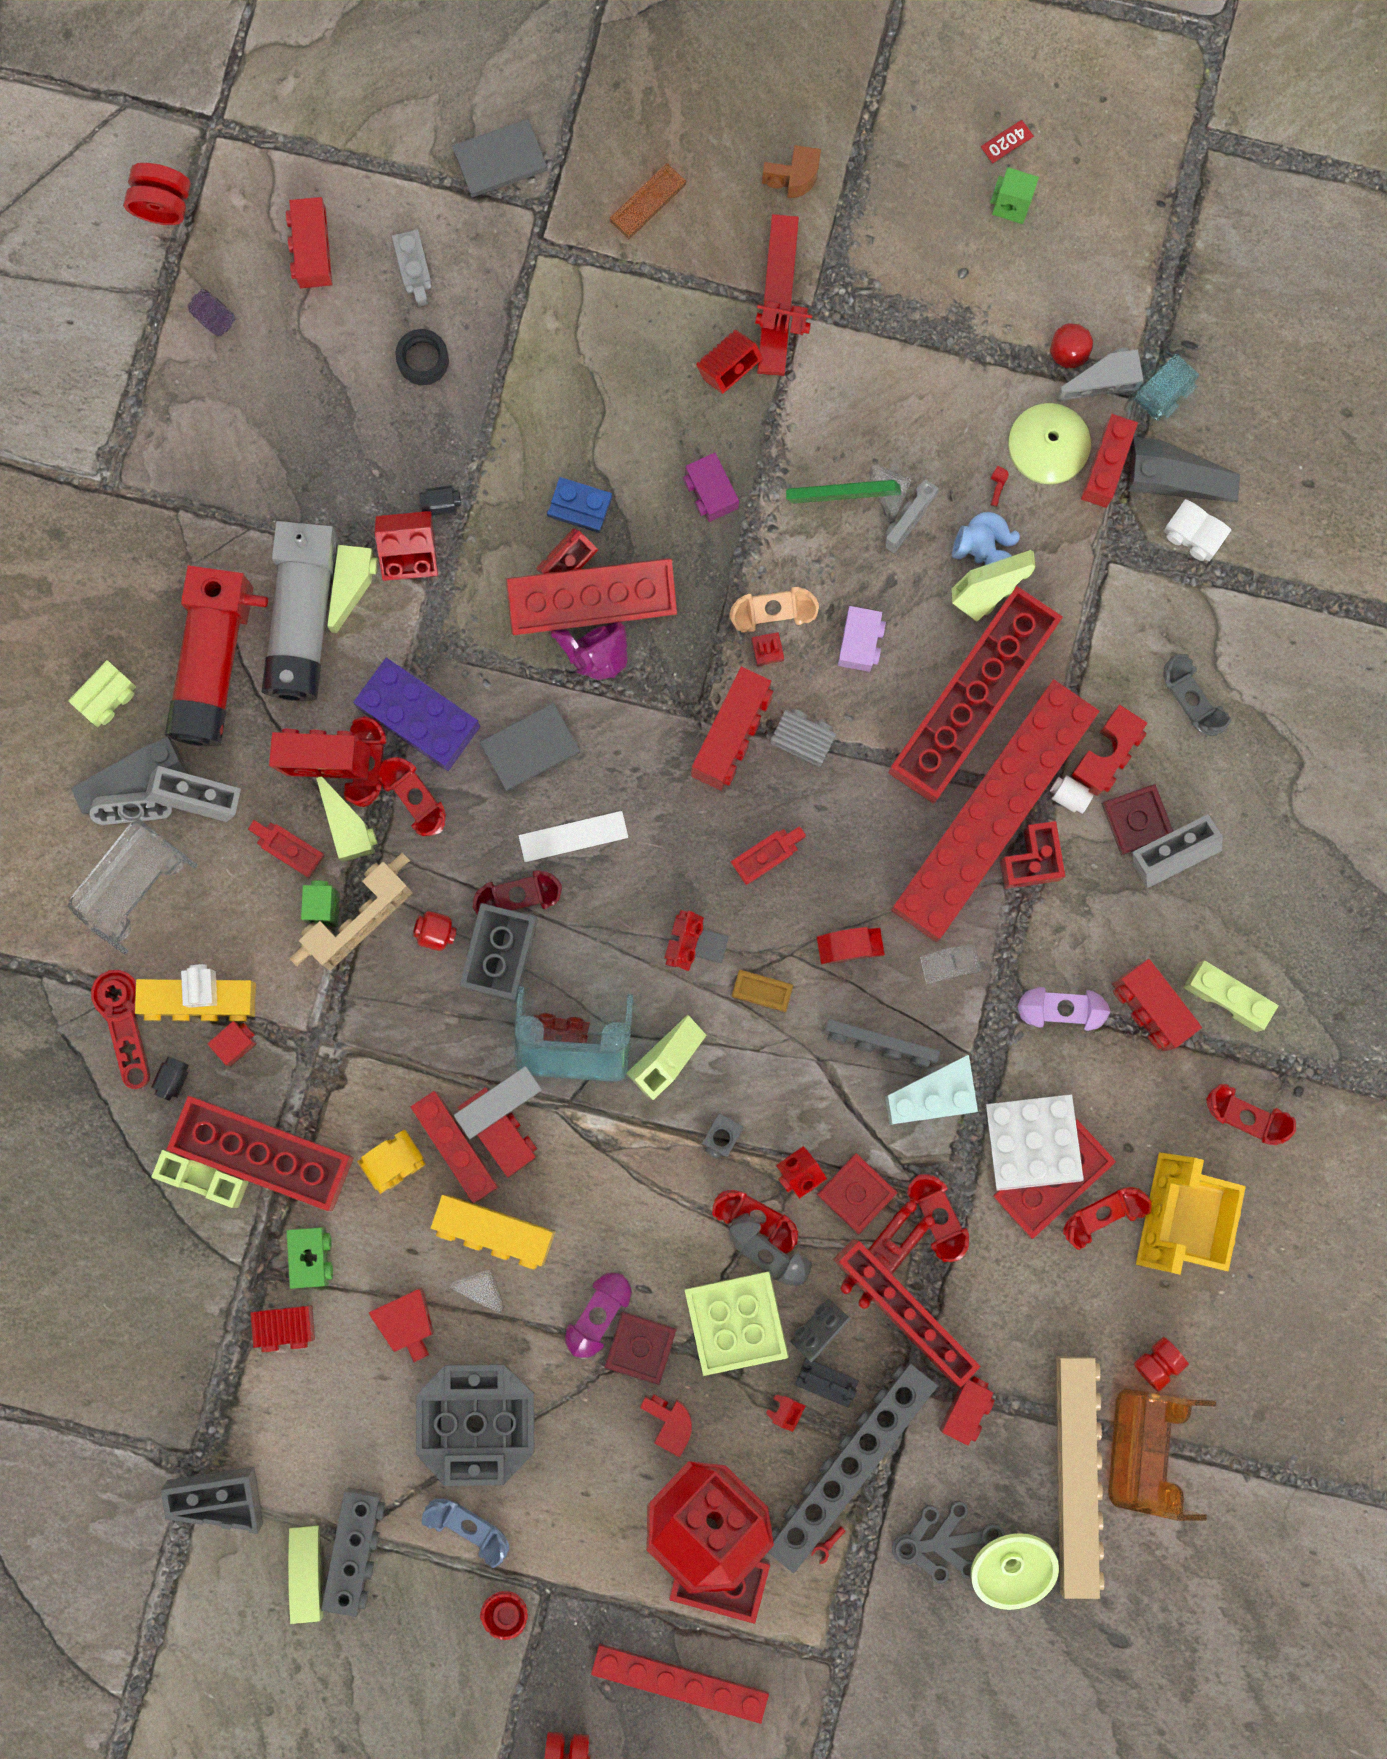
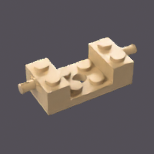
M401 853L390 864L386 865L384 862L380 865L377 863L373 864L365 872L366 878L362 882L378 898L375 901L370 899L359 909L361 914L353 921L348 919L339 927L338 931L340 933L337 936L321 921L317 924L314 922L309 924L301 932L303 937L299 942L302 944V947L289 959L298 967L309 955H313L322 966L331 971L413 894L397 876L398 871L410 860Z

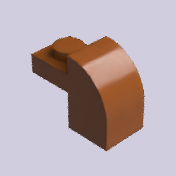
M794 145L791 166L764 162L762 184H767L775 189L788 187L787 198H796L806 194L816 183L821 149Z

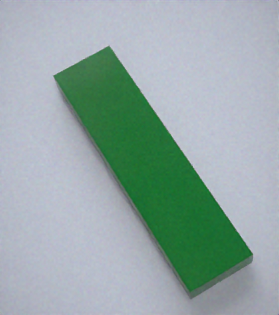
M895 480L788 488L786 490V500L793 504L901 495V485Z

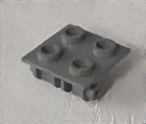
M828 1298L825 1303L820 1304L815 1309L813 1316L807 1323L796 1330L790 1342L812 1363L851 1318Z

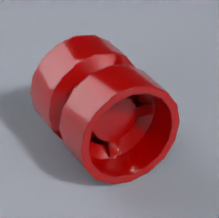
M1164 1336L1151 1347V1354L1144 1353L1133 1363L1138 1372L1157 1392L1161 1391L1171 1382V1374L1177 1376L1189 1366L1184 1356Z

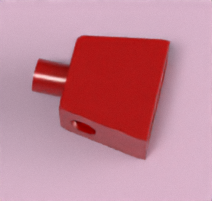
M423 1288L368 1312L394 1352L407 1347L413 1362L429 1355L423 1338L434 1334Z

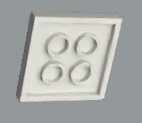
M1072 1095L986 1104L997 1191L1083 1181Z

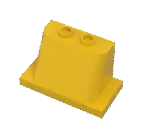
M1159 1152L1149 1197L1152 1209L1151 1213L1145 1217L1136 1265L1180 1275L1183 1261L1229 1272L1246 1186L1202 1175L1204 1163L1202 1159Z

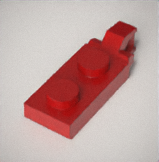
M253 820L248 828L250 832L260 837L257 844L263 850L309 879L325 856L322 852L277 824L274 825L270 822L266 828Z
M800 826L788 834L785 829L779 832L777 830L732 860L731 864L747 886L791 857L798 850L795 844L804 839L806 834Z

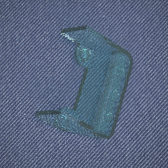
M518 987L515 1022V1065L518 1071L526 1066L532 1076L607 1082H618L627 1076L634 996L632 994H627L625 1023L613 1022L608 1024L602 1031L601 1044L543 1040L544 1027L541 1021L532 1016H525L527 990L524 987Z

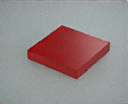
M855 1153L816 1195L859 1235L898 1192Z

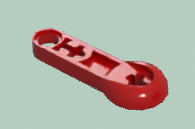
M108 970L100 974L94 981L91 989V1000L96 1010L108 1023L124 1084L131 1089H140L149 1083L150 1070L135 1016L136 981L127 972ZM112 986L122 991V996L118 995L120 998L118 1001L108 996V992H112L110 989ZM126 1041L136 1045V1049L132 1051L133 1060L140 1058V1063L125 1065V1061H131L129 1054L122 1051V1048L126 1047ZM134 1068L141 1069L144 1074L143 1081L137 1085L129 1080V1072Z

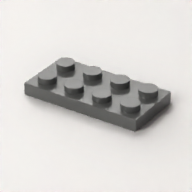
M831 1019L825 1022L822 1034L828 1035V1041L842 1045L849 1041L855 1043V1049L870 1053L873 1049L883 1051V1057L897 1061L901 1057L910 1059L909 1064L920 1068H926L937 1063L940 1051Z

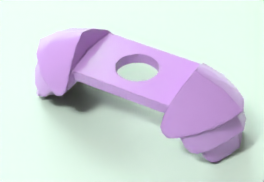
M1037 987L1025 992L1018 1004L1021 1019L1027 1024L1036 1027H1043L1045 1021L1084 1024L1085 1030L1089 1031L1101 1027L1111 1012L1104 998L1090 990L1086 991V995L1046 993L1044 987ZM1062 1000H1068L1073 1004V1013L1068 1017L1060 1015L1057 1010V1006Z

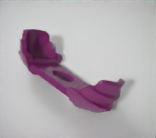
M606 1273L596 1280L592 1285L596 1292L576 1325L569 1324L567 1326L565 1343L573 1356L587 1358L599 1352L604 1346L600 1340L620 1306L628 1307L632 1291L628 1280L622 1274ZM595 1307H600L606 1312V1320L599 1325L592 1323L589 1318L590 1311Z

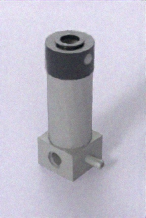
M276 521L272 560L278 571L268 653L265 658L261 691L265 695L288 701L317 700L330 579H334L338 545H340V540L333 526Z

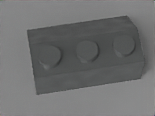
M481 903L459 986L489 996L518 1002L538 924L537 917Z

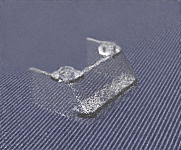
M137 819L125 829L69 900L68 908L93 933L126 955L129 950L120 941L124 940L131 931V921L127 917L162 873L167 876L176 874L183 868L184 862L193 869L198 864L143 821Z

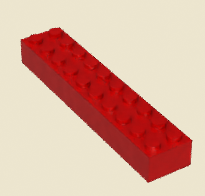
M1053 679L890 911L937 943L1100 711Z

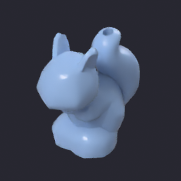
M982 512L976 515L968 526L962 525L954 541L952 558L960 560L971 554L974 556V561L980 564L983 561L985 565L1000 561L1012 555L1006 551L996 550L995 541L1009 547L1018 543L1020 535L1017 531L1010 533L1006 521L1000 515L992 512Z

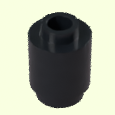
M453 485L428 488L426 492L419 493L422 512L431 511L432 516L457 513V507L461 506L459 490H454Z
M167 1056L166 1061L161 1063L151 1087L156 1089L154 1095L168 1101L171 1100L172 1096L178 1098L188 1076L187 1068L189 1065Z

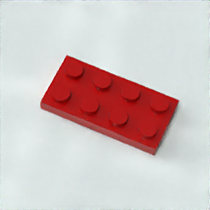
M1075 1119L1083 1181L999 1190L992 1196L1030 1239H1034L1116 1163L1113 1157L1078 1119Z

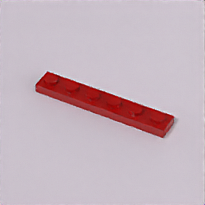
M600 1643L591 1675L759 1724L762 1723L769 1697V1692Z

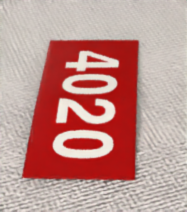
M1020 120L980 147L993 164L1033 138L1034 135L1023 120Z

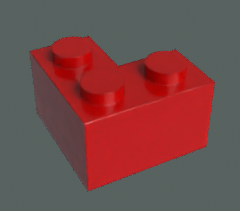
M1056 821L1028 825L1023 830L1027 854L1004 857L1000 861L1004 889L1061 881L1065 878V871Z

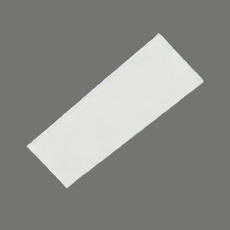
M622 811L518 835L525 862L628 838Z

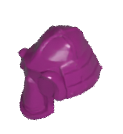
M621 622L598 627L576 641L567 629L551 631V637L555 638L556 642L565 651L570 664H574L577 668L576 673L602 680L615 678L626 667L628 660L626 626Z

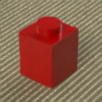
M233 1021L207 1044L225 1065L231 1067L257 1043L252 1039L255 1033L246 1023L240 1025L238 1022Z

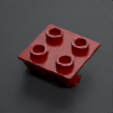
M764 300V305H757V308L763 309V313H757L755 324H759L760 328L774 329L776 314H779L776 331H779L782 315H787L784 332L787 333L790 316H792L790 333L802 336L804 333L809 334L811 323L806 322V318L812 319L813 314L808 313V308L792 305L791 310L783 309L780 302Z

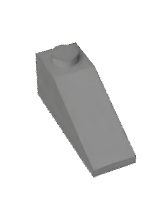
M1119 348L1114 350L1113 353H1110L1063 385L1057 394V401L1138 390L1143 383L1138 349Z

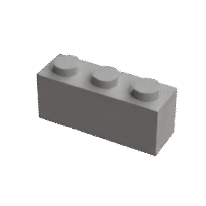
M157 766L150 773L144 800L228 822L236 814L241 789Z
M1209 814L1133 851V867L1146 888H1149L1221 852L1223 836Z

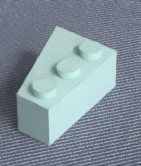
M969 1055L886 1096L889 1125L978 1112Z

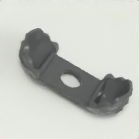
M1188 654L1175 655L1164 666L1163 677L1167 688L1170 689L1191 720V724L1197 730L1209 736H1216L1222 733L1231 722L1229 714L1224 712L1222 706L1213 708L1192 677L1197 669L1192 665L1193 661L1189 658ZM1186 692L1196 694L1198 697V704L1196 706H1191L1186 702Z
M748 1213L740 1215L732 1222L729 1236L732 1244L740 1253L764 1271H770L771 1276L783 1284L794 1286L804 1284L811 1271V1261H808L805 1257L802 1258L797 1253L790 1258L758 1234L761 1229L760 1224L755 1223L754 1218L749 1216ZM763 1249L770 1251L773 1254L774 1261H763L759 1256V1251Z

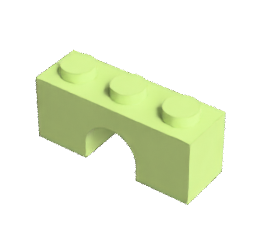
M1205 960L1197 963L1183 988L1204 1001L1214 1002L1224 1007L1233 1014L1232 1018L1255 1032L1265 1030L1279 1006Z
M162 1150L152 1174L154 1179L206 1196L205 1198L231 1208H239L249 1181L167 1150Z

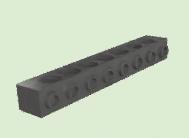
M907 1362L905 1366L902 1364L897 1366L890 1376L893 1381L888 1388L882 1387L874 1396L873 1401L875 1405L869 1412L864 1410L855 1421V1424L858 1426L851 1435L846 1433L837 1445V1448L840 1450L832 1459L829 1456L819 1468V1471L822 1473L815 1482L810 1480L801 1492L804 1497L798 1505L792 1503L783 1515V1518L786 1519L779 1529L776 1526L772 1529L774 1546L768 1553L793 1574L938 1387L937 1384L911 1363ZM901 1387H907L910 1390V1398L906 1402H898L895 1398L896 1391ZM884 1410L891 1411L893 1416L891 1423L886 1426L878 1424L877 1421L878 1414ZM864 1434H872L875 1438L874 1445L869 1449L860 1447L859 1440ZM847 1457H853L857 1460V1466L851 1472H845L841 1468L842 1461ZM831 1480L838 1482L839 1490L836 1494L827 1495L823 1492L826 1482ZM811 1504H817L821 1507L820 1515L814 1519L808 1518L805 1515L806 1508ZM792 1528H800L803 1531V1537L798 1542H792L787 1538L788 1531Z

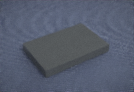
M529 119L452 145L472 198L548 171Z
M554 703L480 741L506 792L580 753L576 742Z

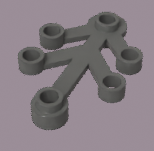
M954 1501L950 1505V1514L933 1538L921 1540L930 1524H935L939 1520V1511L936 1507L927 1505L922 1509L921 1519L911 1533L902 1534L894 1540L892 1554L901 1564H917L929 1573L936 1583L942 1584L949 1578L947 1568L942 1564L935 1565L922 1554L934 1551L956 1567L964 1578L971 1579V1574H965L963 1568L967 1564L972 1565L973 1561L965 1560L954 1552L952 1548L977 1544L987 1545L993 1541L987 1538L989 1531H997V1538L1005 1536V1532L999 1525L991 1523L984 1526L982 1531L949 1536L958 1522L968 1514V1508L964 1502ZM957 1505H962L964 1507L963 1514L955 1515L954 1508ZM927 1510L935 1511V1517L932 1520L925 1518ZM903 1544L911 1545L910 1553L904 1554L901 1552ZM937 1569L945 1571L942 1579L935 1578L934 1574Z

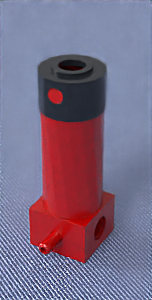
M187 566L181 604L188 612L173 698L170 701L165 736H168L170 739L195 746L221 745L226 717L225 709L240 624L247 625L250 606L265 608L268 606V597L252 595L254 587L244 573Z

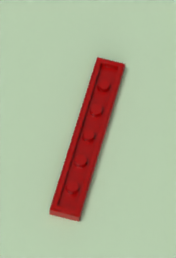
M772 214L764 300L780 302L781 308L791 310L799 217ZM776 314L774 329L761 328L760 353L763 359L758 363L757 374L785 376L789 325L787 333L784 332L787 315H782L779 331H776L779 314Z

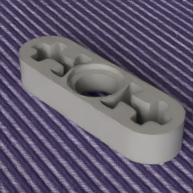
M146 792L100 796L91 803L90 818L100 825L164 819L171 814L172 807L162 805L164 807H159L157 803L144 800ZM132 803L137 805L139 810L130 812L124 808V805ZM99 808H104V811L108 813H103Z

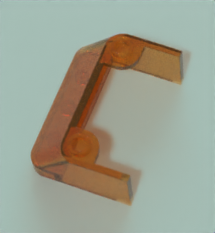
M1124 1389L1118 1394L1115 1407L1108 1487L1109 1499L1114 1506L1176 1521L1207 1520V1514L1183 1509V1491L1177 1484L1167 1482L1171 1424L1187 1422L1191 1416L1192 1406L1216 1407L1215 1400L1137 1389Z

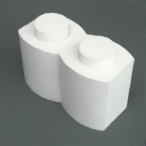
M1186 499L1164 529V532L1167 534L1166 537L1170 542L1175 545L1182 544L1190 549V554L1200 561L1204 559L1210 561L1231 531L1222 521L1207 514L1202 508Z

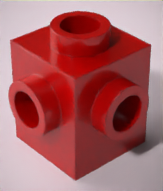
M804 1146L776 1165L782 1175L778 1180L787 1192L793 1190L799 1199L827 1179L816 1160Z

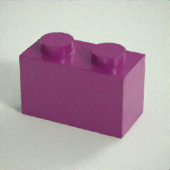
M715 452L685 466L686 476H683V481L689 492L694 491L697 500L694 502L700 516L705 515L708 522H711L739 508V499Z

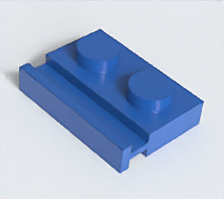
M559 477L547 516L600 533L612 499V493Z

